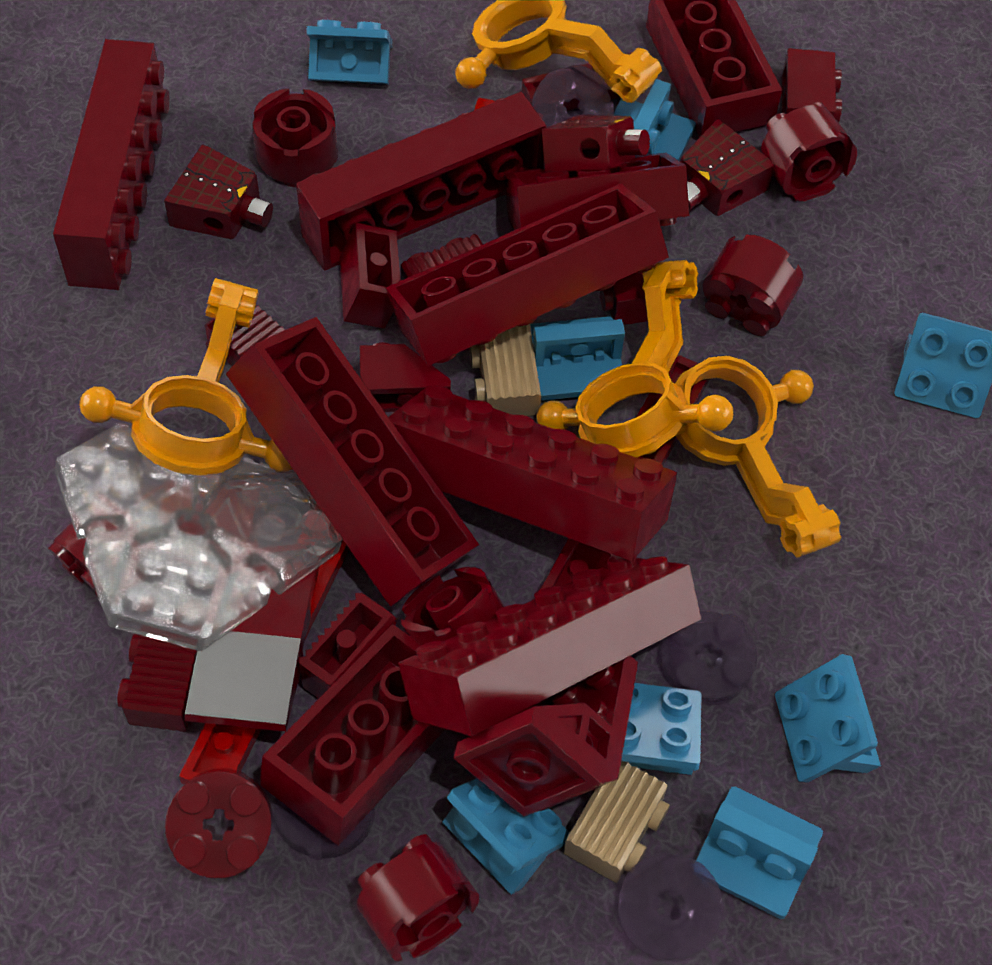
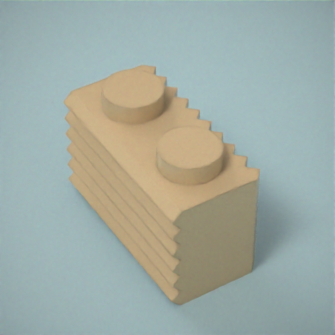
M530 324L523 327H514L500 333L493 341L487 344L469 347L472 369L480 368L481 375L480 379L474 380L476 400L485 401L491 404L493 408L512 415H537L541 403V392Z
M621 761L618 779L596 788L566 839L564 854L615 883H618L624 870L634 874L647 849L640 841L648 828L654 831L659 829L670 807V804L663 801L668 785L664 781H659L655 776H650L647 772L640 771L638 767L631 766L629 762Z

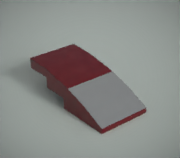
M225 546L203 624L185 710V721L286 732L301 673L299 657H303V646L311 618V600L319 572V556Z

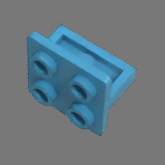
M317 20V26H307V36L310 38L308 75L310 81L389 85L390 48H392L393 40L388 30L381 29L380 23L357 22V28L341 27L340 21Z
M656 79L644 104L636 101L634 103H627L621 99L613 116H631L634 121V130H647L650 137V147L646 155L666 152L680 161L695 130L696 123L693 120L672 114L674 103L669 101L671 84Z
M920 313L917 317L913 333L909 334L904 348V361L894 391L895 396L973 418H979L992 383V331Z
M598 317L530 324L541 400L579 397L593 380L603 373L622 365L621 356L625 337L622 319L613 320L612 317Z
M839 655L775 693L796 775L800 782H810L833 769L868 773L881 766L875 748L878 744L855 665L850 655Z
M635 683L621 761L629 762L631 766L642 769L692 775L693 770L699 769L701 756V693L695 690Z
M478 778L453 788L447 796L453 808L442 823L511 895L524 887L548 854L565 846L566 839L570 834L562 825L558 815L549 808L522 816Z
M731 787L713 821L707 839L692 868V874L779 919H784L816 855L823 830L738 787Z

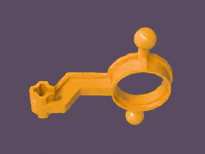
M497 0L486 8L474 23L472 35L478 48L482 51L476 57H467L461 60L456 67L455 73L457 82L467 89H476L483 84L486 78V69L491 64L500 69L517 70L541 62L555 53L587 60L613 92L617 93L623 101L634 103L654 83L662 68L658 59L653 58L646 49L636 48L631 55L623 54L600 26L566 20L565 12L567 6L564 0ZM548 18L535 31L519 39L498 42L512 28L526 21Z
M687 260L658 262L652 269L643 272L644 283L642 288L645 290L649 332L632 364L621 365L607 371L589 383L579 395L576 408H567L563 402L556 400L544 402L537 411L536 421L538 424L552 429L565 430L569 426H580L578 432L581 439L596 444L612 445L621 453L639 457L658 449L673 438L684 423H700L706 430L716 432L724 430L732 422L733 407L725 397L714 394L706 396L699 404H688L682 388L674 384L668 374L683 345L679 305L683 299H693L698 291V271L694 262H688ZM644 393L662 394L653 407L636 418L612 425L597 424V420L601 415L619 401Z
M217 278L214 279L207 301L209 305L205 313L207 317L215 318V323L208 349L197 376L181 375L166 377L153 383L132 404L116 400L115 395L109 389L100 386L87 389L80 398V412L87 420L93 423H104L113 418L132 423L131 437L137 449L154 464L176 473L199 476L222 473L237 465L245 454L264 458L268 466L277 472H287L293 469L272 439L268 441L254 437L246 419V407L240 397L228 387L219 383L236 324L250 327L259 294L257 289ZM188 407L200 409L221 419L226 423L230 432L221 437L205 439L183 436L167 429L154 419L153 416L155 413L166 408Z
M731 356L709 357L683 372L675 384L682 388L688 404H690L691 387L703 379L720 378L732 381L744 389L754 401L759 416L757 431L747 438L736 440L717 436L710 430H706L700 423H684L675 435L683 447L703 461L723 466L736 464L766 523L780 526L782 545L787 552H792L796 558L838 543L841 540L839 532L841 523L835 511L827 509L824 504L818 506L809 487L783 483L765 448L773 435L778 402L785 400L792 404H801L808 400L814 388L812 378L804 371L791 370L782 376L780 383L772 385L761 370L745 360ZM658 449L653 450V451H651V452H648V453H646V454H644V455L652 454L653 452L657 451Z

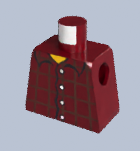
M577 115L542 129L545 171L612 169L634 159L635 155H646L650 147V137L647 130H634V121L631 116Z
M720 119L716 120L680 160V162L686 165L689 211L701 203L715 216H720L761 195L770 188L774 164L768 157Z
M203 144L164 200L169 226L226 239H234L245 221L266 227L273 214V204L260 199L258 179L254 171Z

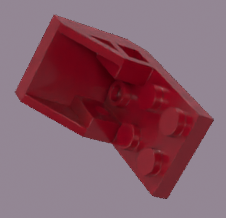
M630 655L550 696L547 706L532 707L474 736H469L459 741L454 759L522 816L543 811L617 780L620 772L638 662Z

